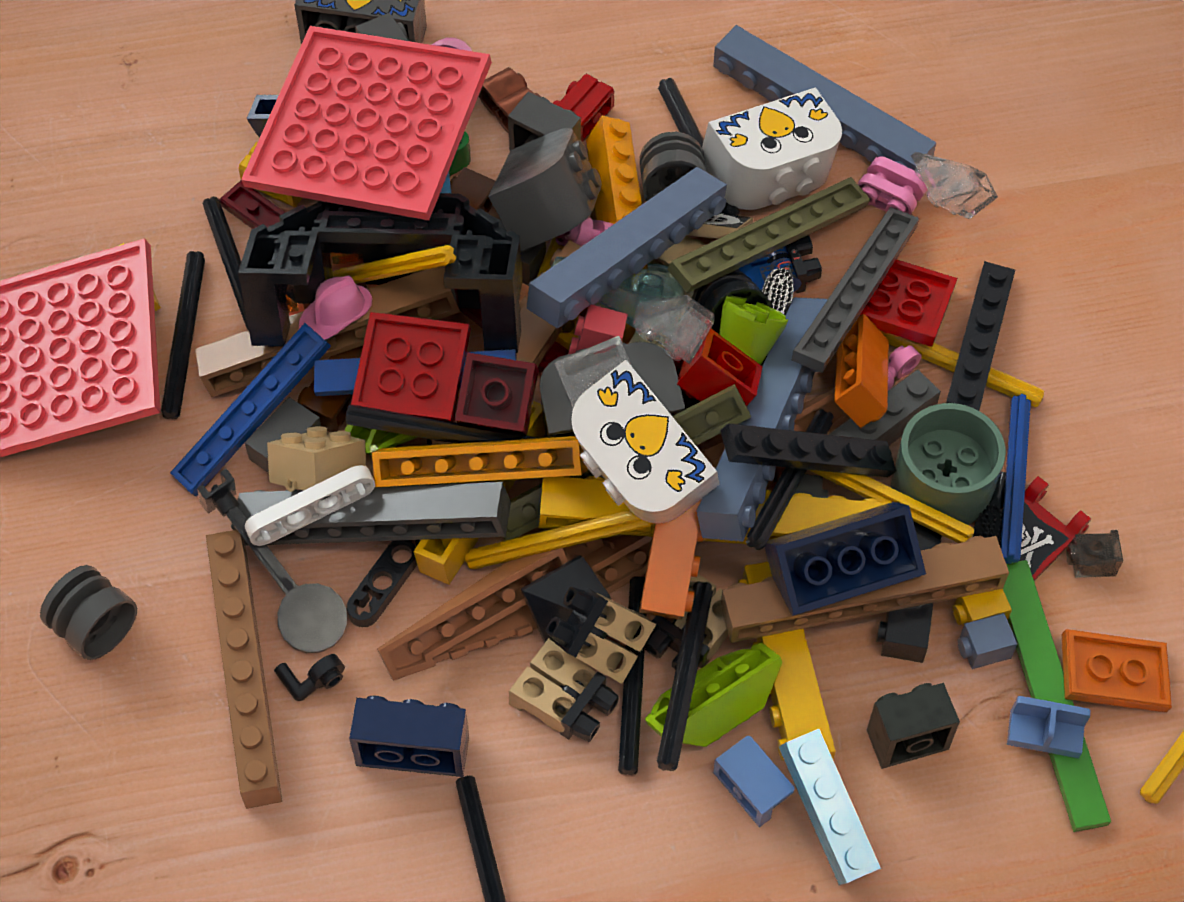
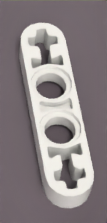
M359 465L351 467L251 516L246 521L244 526L250 542L257 546L272 543L369 495L376 486L370 470L366 466Z

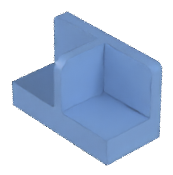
M1018 696L1010 711L1007 745L1080 758L1083 748L1084 727L1090 718L1091 710Z
M746 736L715 759L713 773L759 827L771 819L774 807L794 793L795 788L751 736Z

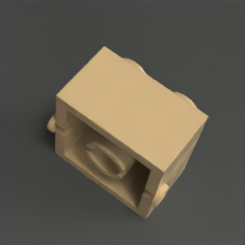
M315 426L307 428V433H285L281 435V439L267 442L269 482L285 486L289 492H293L296 489L306 490L351 467L366 466L365 439L351 437V433L347 431L331 433L327 432L326 427Z

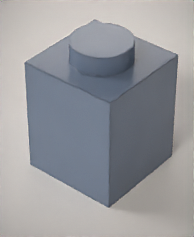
M1005 613L965 623L960 638H958L960 654L964 659H968L972 669L1011 659L1017 646V641Z

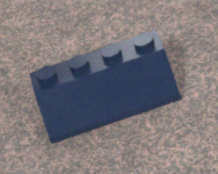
M897 502L888 503L768 540L765 545L772 577L793 616L926 574L909 505Z

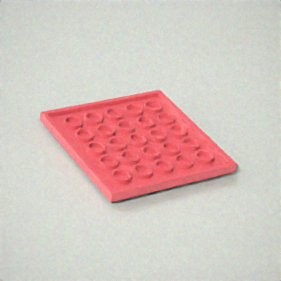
M309 26L241 180L244 187L429 221L492 63L490 54Z
M145 238L0 281V457L161 413L151 245Z

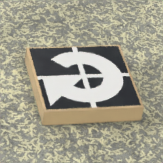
M729 214L714 215L704 222L698 230L695 229L688 235L720 239L752 224L753 217Z

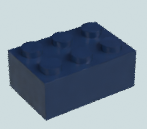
M368 696L366 699L356 698L349 737L356 766L464 777L469 743L466 709L452 703H442L439 706L424 705L423 702L414 699L394 702L388 701L381 696Z

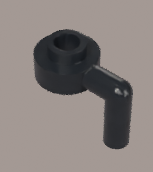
M336 654L327 655L310 668L307 674L308 678L302 683L299 682L286 663L278 665L274 672L293 698L297 701H303L317 688L325 687L329 689L338 684L343 678L342 673L345 665Z

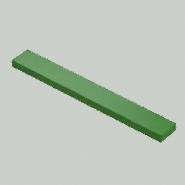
M1024 560L1006 564L1009 575L1003 591L1012 609L1008 623L1017 641L1016 650L1031 698L1074 706L1072 700L1065 699L1064 673L1028 561ZM1083 737V748L1080 758L1049 753L1073 832L1109 826L1111 819L1085 738Z

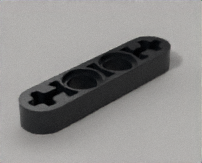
M395 540L390 542L347 603L349 618L355 626L369 627L379 619L417 566L413 551L421 540H415L416 546L412 543L413 540ZM399 550H407L412 555L405 563H398L392 559L393 554ZM380 576H387L393 581L391 586L384 590L375 588L373 583ZM369 594L373 597L370 602ZM369 602L370 612L363 611L358 615L357 607L364 608Z

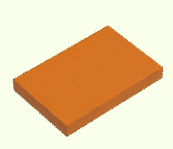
M1065 629L1061 634L1065 699L1166 713L1172 708L1167 643Z

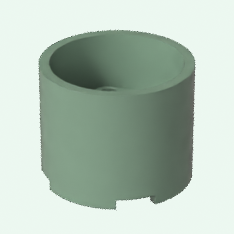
M942 403L929 406L914 415L904 429L895 462L896 472L892 474L891 488L969 525L977 520L979 513H983L987 505H990L1005 461L1006 449L1003 436L990 418L972 407L956 403Z

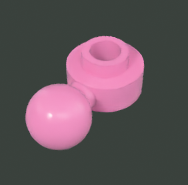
M900 346L889 356L888 391L893 387L895 377L902 378L906 376L920 362L922 356L913 346L905 348Z

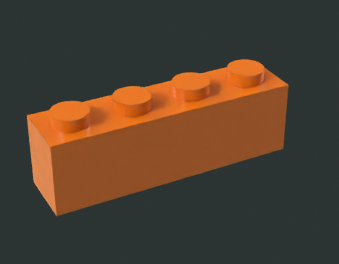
M865 314L858 317L837 350L834 399L837 405L860 428L869 422H876L881 419L888 408L889 340Z
M701 500L676 519L654 524L640 613L682 620L684 617V612L691 613L694 591L688 590L690 577H697L700 564V556L694 555L696 542L703 543L704 539L701 535L696 512Z

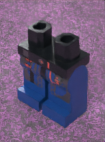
M810 235L738 269L749 276L761 291L768 274L777 268H784L791 273L793 277V292L796 291V293L805 292L806 283L820 279L822 274V267L818 258L804 261L801 256L809 255L813 252Z

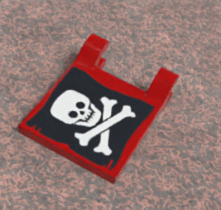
M1039 476L1025 490L1021 557L1019 560L1028 561L1034 581L1074 540L1079 538L1089 528L1087 524L1091 521V518L1080 510L1066 526L1043 508L1038 502L1046 495L1047 491L1045 489L1049 484Z

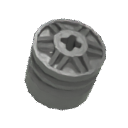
M677 131L664 132L651 138L643 146L639 156L643 195L646 202L695 167H699L707 172L704 152L699 142L690 135Z
M84 565L66 573L55 583L42 603L40 618L48 628L53 629L58 637L65 638L67 644L81 657L87 660H94L110 652L123 640L136 619L138 608L129 596L119 588L113 587L110 580L101 576L96 568Z

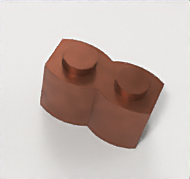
M508 67L485 79L479 93V98L487 110L496 116L501 126L509 133L508 115L528 91L533 92L527 88L524 77Z

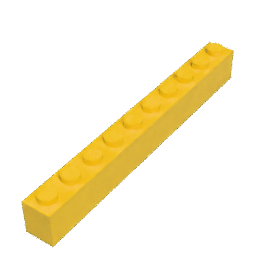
M570 476L543 477L539 528L555 529L630 509L624 502L619 506L614 502L602 484L605 479L601 477L589 476L585 479L570 478ZM766 490L765 500L763 504L758 505L756 510V518L772 490ZM796 493L792 496L769 540L888 503H881L880 500L872 498L855 501L847 500L842 496L817 498L807 493ZM654 524L651 527L623 533V535L652 537ZM746 534L743 542L704 538L703 541L746 544L748 538Z

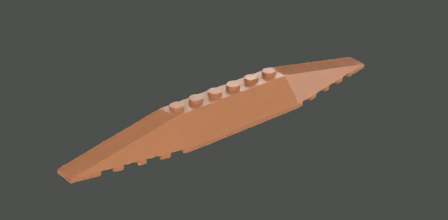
M835 389L804 403L802 413L797 414L794 421V431L805 432L816 412L821 409L825 412H831L834 416L833 424L827 435L850 419L834 401ZM724 442L702 451L703 455L715 469L724 452ZM776 466L774 479L768 482L766 489L778 481L785 467ZM619 534L507 561L377 648L391 679L394 681L434 667L438 662L447 659L455 660L466 656L467 652L482 647L489 648L498 645L499 641L513 636L521 637L532 633L537 628V625L521 592V588L581 555L608 594L628 584L632 577H640L646 573L652 537Z

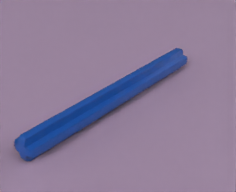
M1025 394L1013 396L1011 399L1000 545L1006 564L1019 562L1021 557L1031 400L1026 399Z

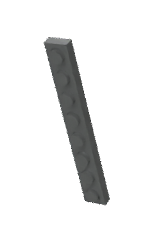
M892 207L889 208L793 350L792 361L823 373L916 230L919 222L918 217Z

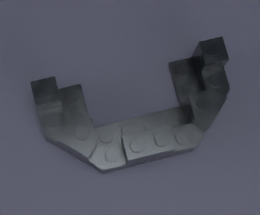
M440 193L429 221L318 201L307 208L302 204L280 215L279 222L269 227L262 224L250 232L238 275L252 346L273 347L285 345L291 325L286 295L296 304L313 303L319 285L325 280L333 278L330 253L362 254L363 263L450 245L454 248L453 254L456 256V260L454 263L446 265L444 287L445 289H457L459 308L481 309L484 351L515 349L516 353H518L521 337L519 299L523 279L520 236L512 230L507 232L499 227V221L483 209L476 210L471 207L469 199L462 194ZM416 272L368 281L366 284L381 285Z

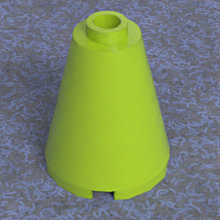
M726 296L723 303L719 335L761 365L784 331L788 319H785L786 316L765 304L759 302L756 305L746 303V298Z

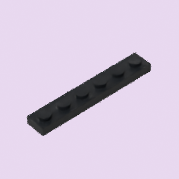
M984 261L946 403L962 404L978 411L980 410L1015 269Z
M730 423L720 430L729 462L887 478L896 472L887 441Z

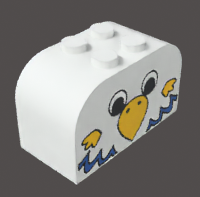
M815 87L708 122L702 146L707 173L727 184L725 199L728 204L745 210L760 209L772 204L778 205L786 199L798 195H807L826 182L842 136V126Z
M624 360L587 389L576 401L571 421L574 434L584 451L580 454L584 464L595 478L602 475L606 479L602 484L618 506L624 502L638 518L650 523L672 521L720 485L716 469L627 360Z

